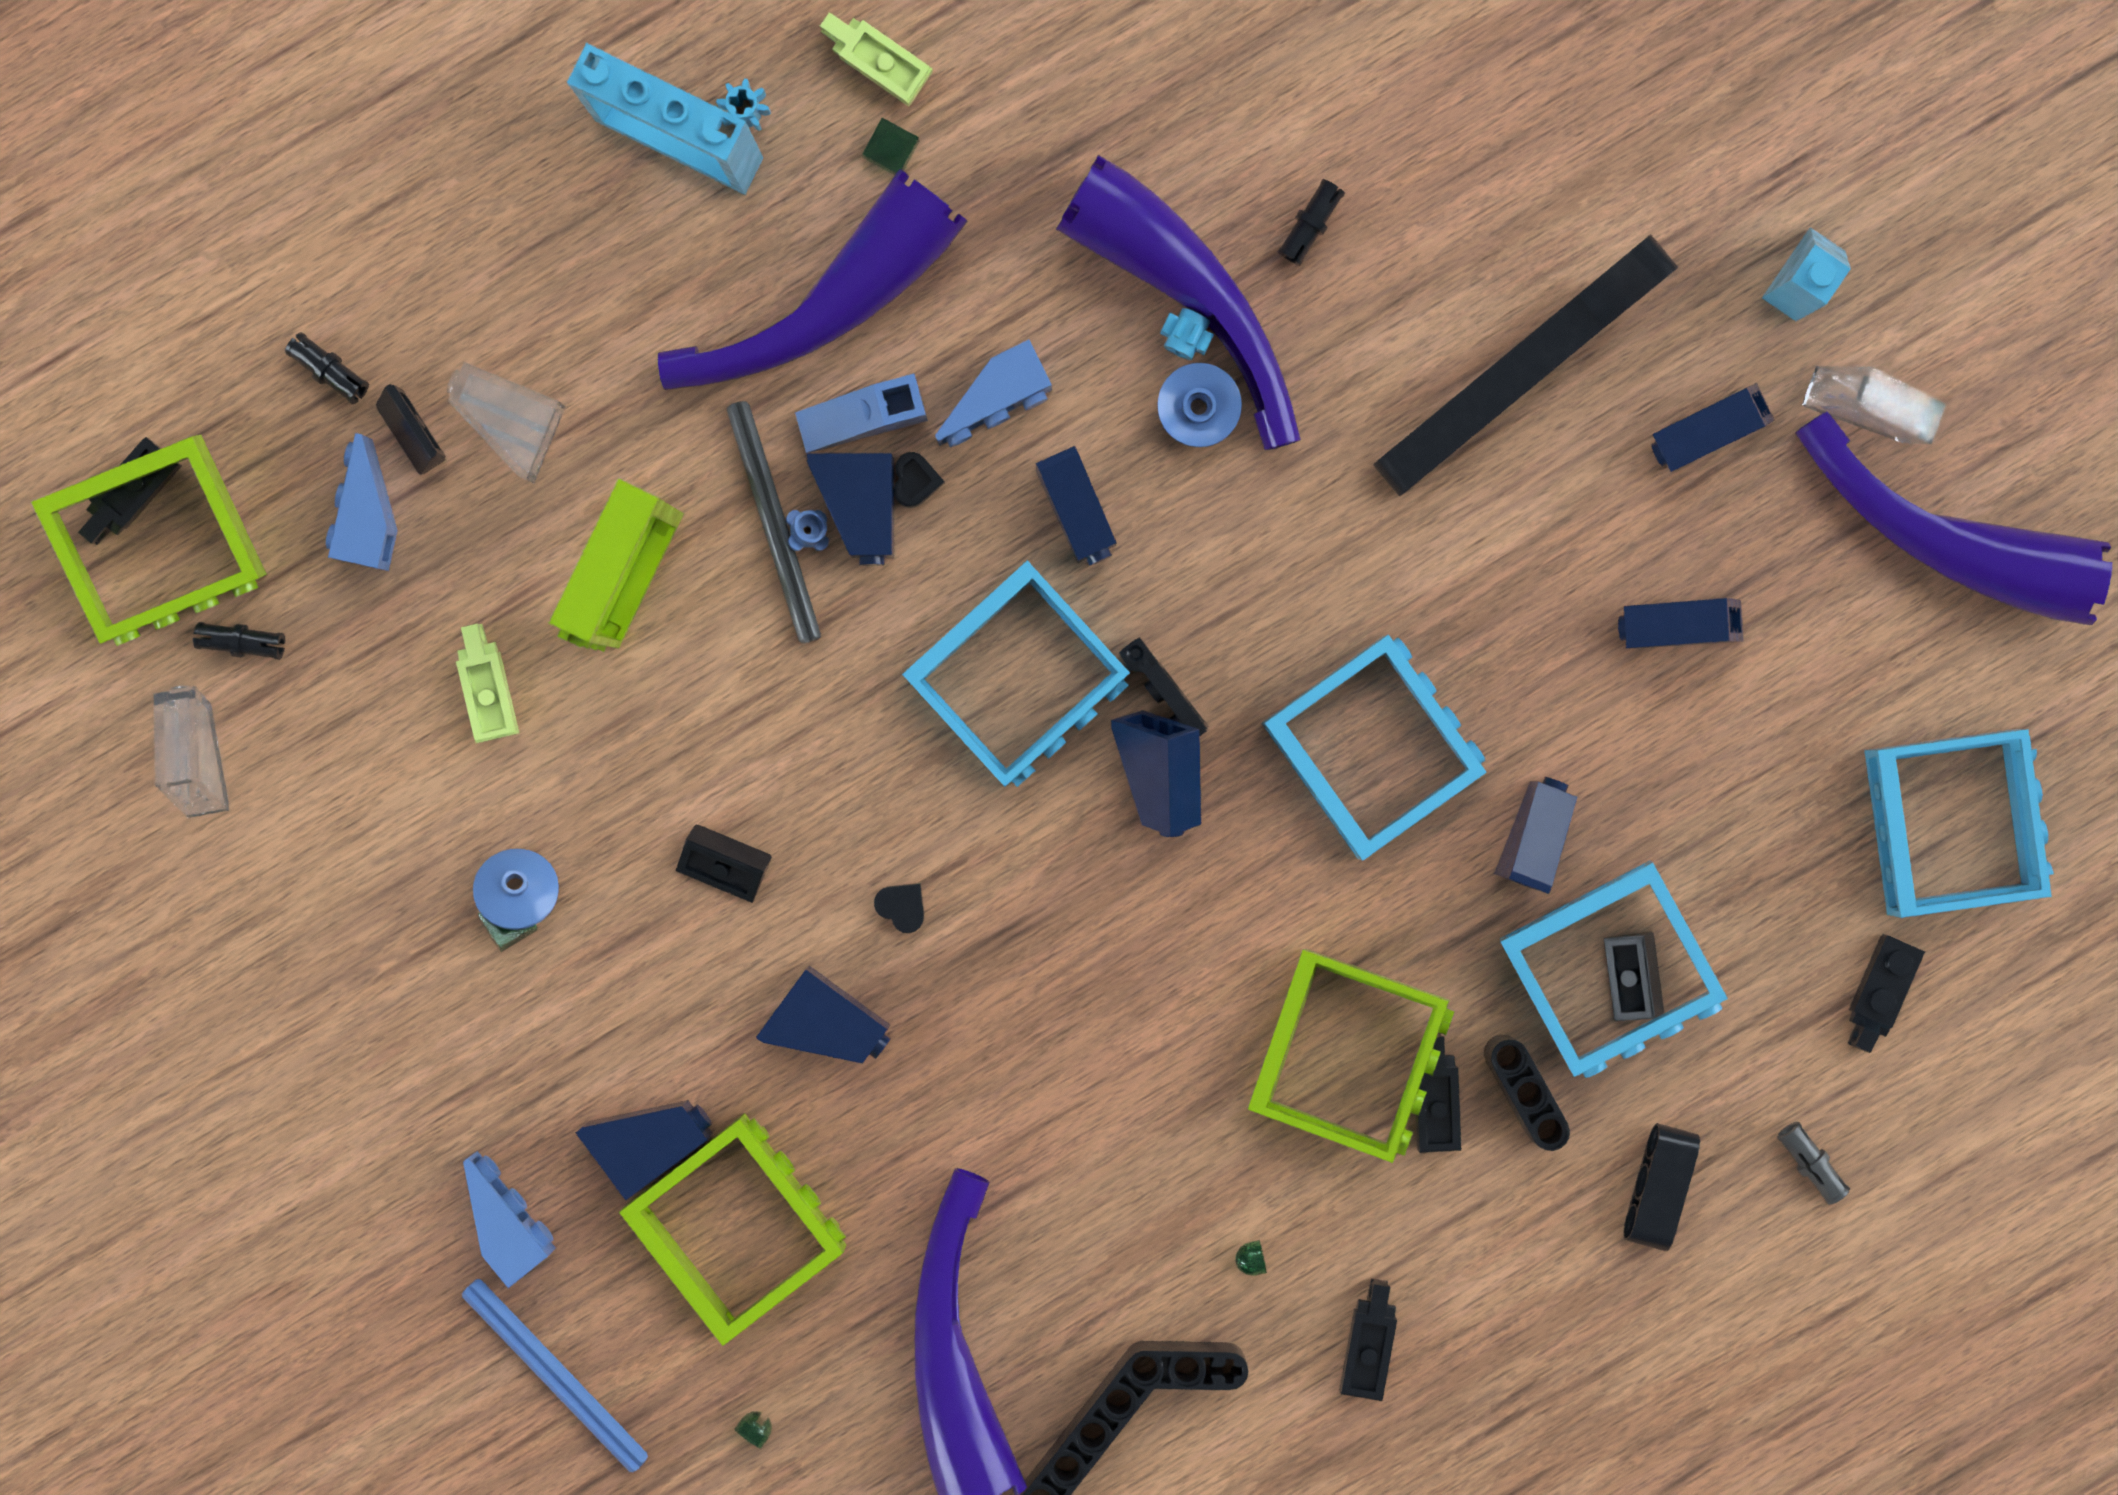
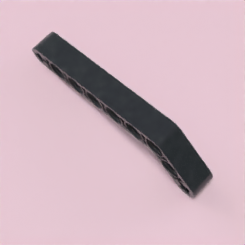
M1650 234L1557 313L1373 464L1374 467L1400 497L1597 333L1668 277L1678 266Z
M1139 1341L1134 1343L1127 1349L1026 1478L1027 1488L1019 1495H1030L1038 1489H1044L1051 1495H1071L1154 1389H1237L1245 1383L1249 1372L1244 1353L1237 1345L1228 1342ZM1142 1356H1148L1156 1364L1151 1371L1141 1373L1133 1367L1135 1360ZM1190 1357L1197 1361V1366L1192 1372L1184 1374L1175 1369V1364L1178 1360ZM1205 1357L1210 1359V1374H1206ZM1226 1359H1233L1234 1361L1231 1373H1223L1222 1367L1225 1366ZM1117 1389L1124 1390L1130 1395L1128 1401L1120 1406L1113 1405L1107 1400L1108 1395ZM1089 1423H1097L1104 1429L1103 1433L1097 1438H1088L1082 1434L1081 1430ZM1063 1456H1071L1078 1462L1077 1466L1070 1471L1060 1470L1055 1463Z

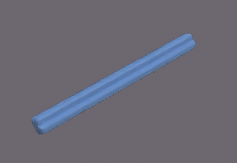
M481 1279L474 1280L463 1291L462 1298L629 1472L633 1473L638 1470L647 1460V1452Z

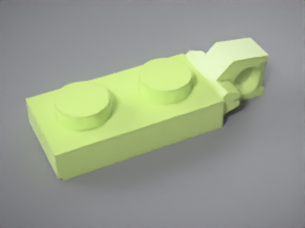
M829 12L820 25L821 33L836 43L832 51L842 61L907 106L911 105L933 72L929 65L864 20L859 22L853 18L849 25H847Z
M483 624L461 627L466 649L457 651L459 661H456L475 742L480 743L519 734L504 665L496 642L487 643Z

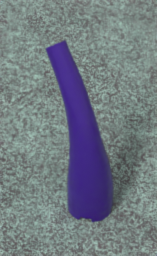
M1098 155L1090 167V172L1080 184L1064 212L1056 230L1145 281L1186 308L1206 317L1210 321L1209 327L1231 354L1247 383L1257 409V413L1253 415L1264 450H1271L1301 441L1290 396L1277 359L1256 315L1234 280L1204 242L1159 196L1130 173Z
M899 169L796 311L761 333L734 345L699 353L697 346L659 352L658 369L663 389L702 386L742 378L786 364L827 345L865 322L914 283L948 249L968 221L960 214L953 221L949 219L948 216L953 211L948 207L949 205L915 179L909 187L905 185L909 176Z
M1828 411L1820 414L1795 432L1821 471L1853 508L1892 543L1915 559L1969 589L2017 609L2054 620L2083 625H2092L2097 620L2096 615L2089 613L2094 603L2104 605L2107 598L2113 562L2103 561L2102 552H2109L2111 549V545L2108 542L1928 513L1888 488L1856 458L1846 445L1850 442L1849 438Z
M960 1168L954 1169L932 1226L922 1265L915 1311V1379L925 1451L938 1495H1002V1493L1013 1489L1015 1495H1019L1027 1488V1485L982 1383L959 1320L958 1274L963 1241L970 1218H977L990 1183L982 1176Z

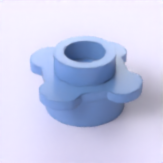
M792 510L788 513L786 523L790 526V537L787 543L792 550L800 551L802 548H814L817 551H822L828 546L829 539L825 536L827 532V516L820 510H806L801 513L798 510ZM805 527L811 529L810 534L804 532Z

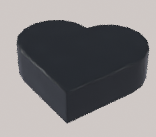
M907 452L901 455L896 462V474L899 479L895 483L894 496L898 503L904 507L914 508L921 505L945 484V481L919 453Z
M921 883L882 888L874 898L876 912L885 919H892L895 928L902 933L917 931L924 921Z

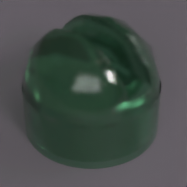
M1260 1240L1243 1244L1236 1253L1235 1262L1238 1269L1244 1274L1251 1276L1266 1274L1267 1268Z
M752 1411L739 1421L734 1430L748 1442L761 1449L770 1437L772 1424L769 1418L762 1425L758 1424L756 1421L762 1412Z

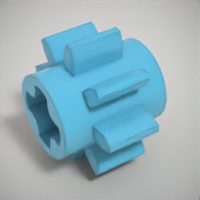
M744 78L742 86L733 88L731 84H725L728 94L726 99L716 100L718 107L728 110V113L746 121L749 128L754 126L758 131L762 130L759 123L761 115L767 116L771 114L768 106L759 104L766 97L764 89L759 88L753 92L746 78ZM744 100H749L751 107L745 108L744 114H739L736 107H741ZM726 120L723 121L724 126L732 124Z
M1182 308L1178 317L1169 313L1160 332L1161 335L1167 337L1163 347L1186 360H1192L1195 352L1205 355L1214 336L1213 333L1206 331L1210 321L1201 314L1187 308Z

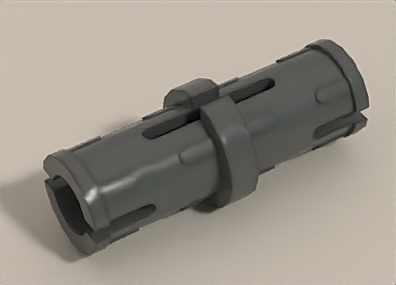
M1793 1122L1778 1133L1777 1139L1782 1142L1798 1163L1797 1170L1803 1177L1808 1176L1827 1204H1835L1847 1196L1850 1188L1829 1163L1830 1156L1825 1150L1818 1149L1802 1128L1800 1122Z

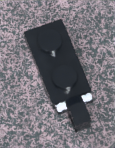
M145 437L119 466L162 448L150 438ZM179 463L89 499L91 504L86 510L93 516L78 533L91 544L96 545L111 531L115 535H119L131 525L182 465Z
M1141 637L1132 641L1119 652L1128 670L1143 672L1149 680L1144 683V686L1158 704L1164 700L1174 712L1169 717L1170 720L1199 729L1200 736L1208 731L1209 726Z
M1882 934L1849 1007V1010L1852 1011L1849 1021L1856 1024L1848 1041L1849 1045L1871 1053L1879 1035L1887 1036L1890 1028L1895 1023L1925 951L1889 935Z
M1438 1033L1433 1049L1441 1052L1433 1076L1424 1073L1419 1088L1427 1092L1419 1116L1416 1115L1417 1150L1419 1153L1461 1151L1462 1149L1458 1067L1455 1065L1453 1055H1445L1444 1036Z
M1371 1278L1367 1300L1358 1299L1356 1309L1353 1312L1339 1388L1340 1393L1343 1395L1377 1401L1383 1400L1397 1325L1395 1305L1388 1304L1391 1288L1388 1285V1281Z

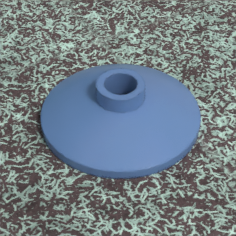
M1192 363L1178 368L1165 380L1159 392L1157 409L1162 426L1173 439L1190 447L1201 448L1215 445L1231 434L1239 421L1242 402L1239 389L1228 373L1215 365ZM1195 400L1203 401L1206 404V412L1201 415L1193 413L1191 403Z
M508 849L493 855L480 867L473 884L474 901L481 915L493 925L509 930L526 929L540 923L553 910L559 894L558 878L552 865L538 853L526 849ZM514 878H518L523 882L522 886L516 890L507 887V883Z

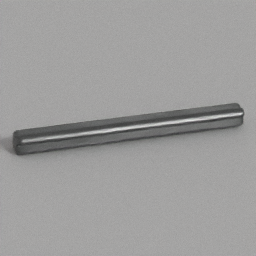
M746 401L733 403L727 407V413L798 640L803 644L818 640L821 637L820 629L796 552L787 543L790 533L750 405Z

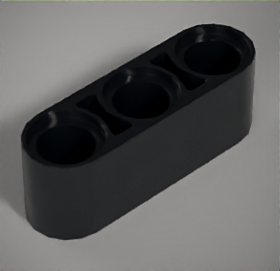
M1500 1034L1492 1037L1484 1048L1486 1063L1526 1135L1544 1150L1555 1151L1561 1149L1569 1139L1570 1128L1528 1050L1521 1042L1509 1035ZM1512 1045L1516 1052L1513 1062L1506 1066H1500L1497 1062V1053L1502 1047ZM1533 1082L1536 1087L1534 1097L1530 1101L1519 1102L1517 1097L1519 1087L1524 1083ZM1547 1119H1554L1556 1123L1554 1134L1546 1139L1539 1138L1538 1127L1540 1123Z
M1659 1123L1653 1126L1624 1223L1623 1236L1626 1241L1662 1251H1668L1671 1248L1699 1153L1700 1137L1698 1134Z

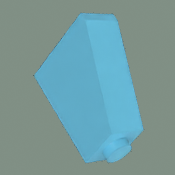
M1809 228L1762 299L1794 321H1798L1827 305L1851 269L1846 251L1814 229Z

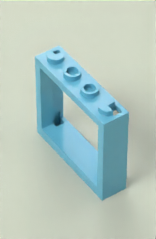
M586 43L567 84L596 122L746 195L764 158L746 121ZM724 120L736 125L730 138L719 132Z
M1027 560L902 675L1004 787L1011 781L1018 787L1036 771L1030 764L1043 753L1049 759L1066 743L1062 735L1071 726L1075 725L1078 730H1081L1098 714L1092 708L1104 696L1111 702L1129 686L1124 681V678L1130 672ZM1030 584L1111 674L1006 769L925 679Z
M1389 635L1378 639L1261 723L1357 859L1362 861L1487 773L1481 765L1485 761V757L1472 740L1467 743L1463 740L1456 730L1461 727V724L1448 706L1441 709L1432 696L1437 692L1433 683L1424 672L1416 674L1408 662L1412 658L1408 648L1398 637L1392 640ZM1384 654L1465 767V770L1373 836L1367 838L1286 723Z
M2012 729L1864 750L1887 915L1904 918L2052 897L2049 875L2054 873L2051 864L2046 859L2045 844L2048 842V830L2040 816L2039 803L2042 801L2043 793L2039 780L2035 778L2033 761L2036 760L2037 749L2031 748L2029 729ZM2002 745L2021 884L1915 898L1896 759Z
M1651 860L1500 938L1504 950L1574 1077L1583 1073L1585 1078L1598 1074L1608 1067L1605 1061L1619 1054L1625 1059L1639 1053L1646 1048L1643 1043L1644 1041L1656 1035H1659L1661 1039L1668 1038L1684 1029L1682 1022L1695 1015L1698 1016L1699 1020H1702L1719 1012L1722 1009L1720 1003L1728 999ZM1650 884L1708 991L1578 1057L1521 950Z

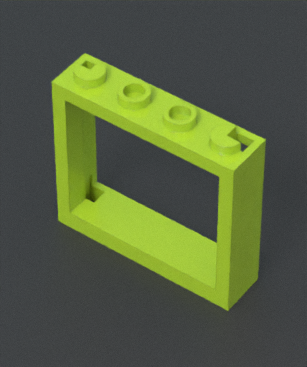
M202 435L191 436L31 502L100 644L111 639L114 640L116 646L141 636L138 628L153 623L156 630L180 620L177 612L191 606L195 614L220 604L216 596L232 590L235 597L259 588L255 580L267 575ZM189 459L241 572L112 624L61 519L59 511Z
M618 478L549 621V624L560 628L557 637L587 649H598L603 652L607 646L619 649L684 513L660 498Z
M1303 949L1248 1110L1393 1163L1397 1153L1405 1156L1413 1132L1405 1128L1410 1114L1419 1116L1427 1093L1419 1089L1424 1073L1433 1076L1441 1053L1433 1049L1438 1033L1447 1035L1455 1012L1447 1009L1450 1000L1320 953ZM1317 968L1433 1008L1387 1142L1272 1100Z
M745 1113L631 1200L619 1212L722 1346L842 1255L847 1245L843 1241L846 1236L839 1228L840 1224L833 1217L827 1220L819 1210L818 1206L821 1202L813 1189L807 1184L803 1186L799 1184L792 1175L795 1168L789 1158L782 1151L775 1153L766 1141L769 1138L767 1130L764 1126L761 1127L755 1118L750 1120ZM738 1137L824 1250L734 1318L648 1206Z

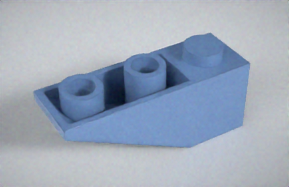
M1029 339L989 360L936 433L935 437L939 446L947 442L950 448L957 446L972 437L971 430L983 424H986L988 429L993 428L1010 419L1009 411L1021 405L1024 406L1025 410H1029L1048 400L1046 393L1052 391V384Z
M915 374L873 384L795 412L806 454L928 421Z
M355 433L354 441L348 443L344 454V465L348 467L345 482L339 484L335 495V507L339 508L336 523L329 527L326 536V548L330 549L328 558L389 571L398 530L373 439Z
M477 1151L464 1160L463 1165L481 1255L507 1288H510L556 1249L552 1244L554 1238L541 1221L535 1222L526 1212L527 1204L519 1192L513 1188L508 1189L500 1180L501 1172L494 1161L486 1155L482 1157Z

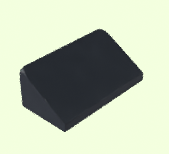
M392 384L387 385L376 403L377 410L419 474H425L444 462L446 456L404 390Z
M695 825L686 838L676 871L753 903L772 856L704 826Z
M1644 932L1604 938L1615 1021L1654 1019L1664 1014L1654 933Z

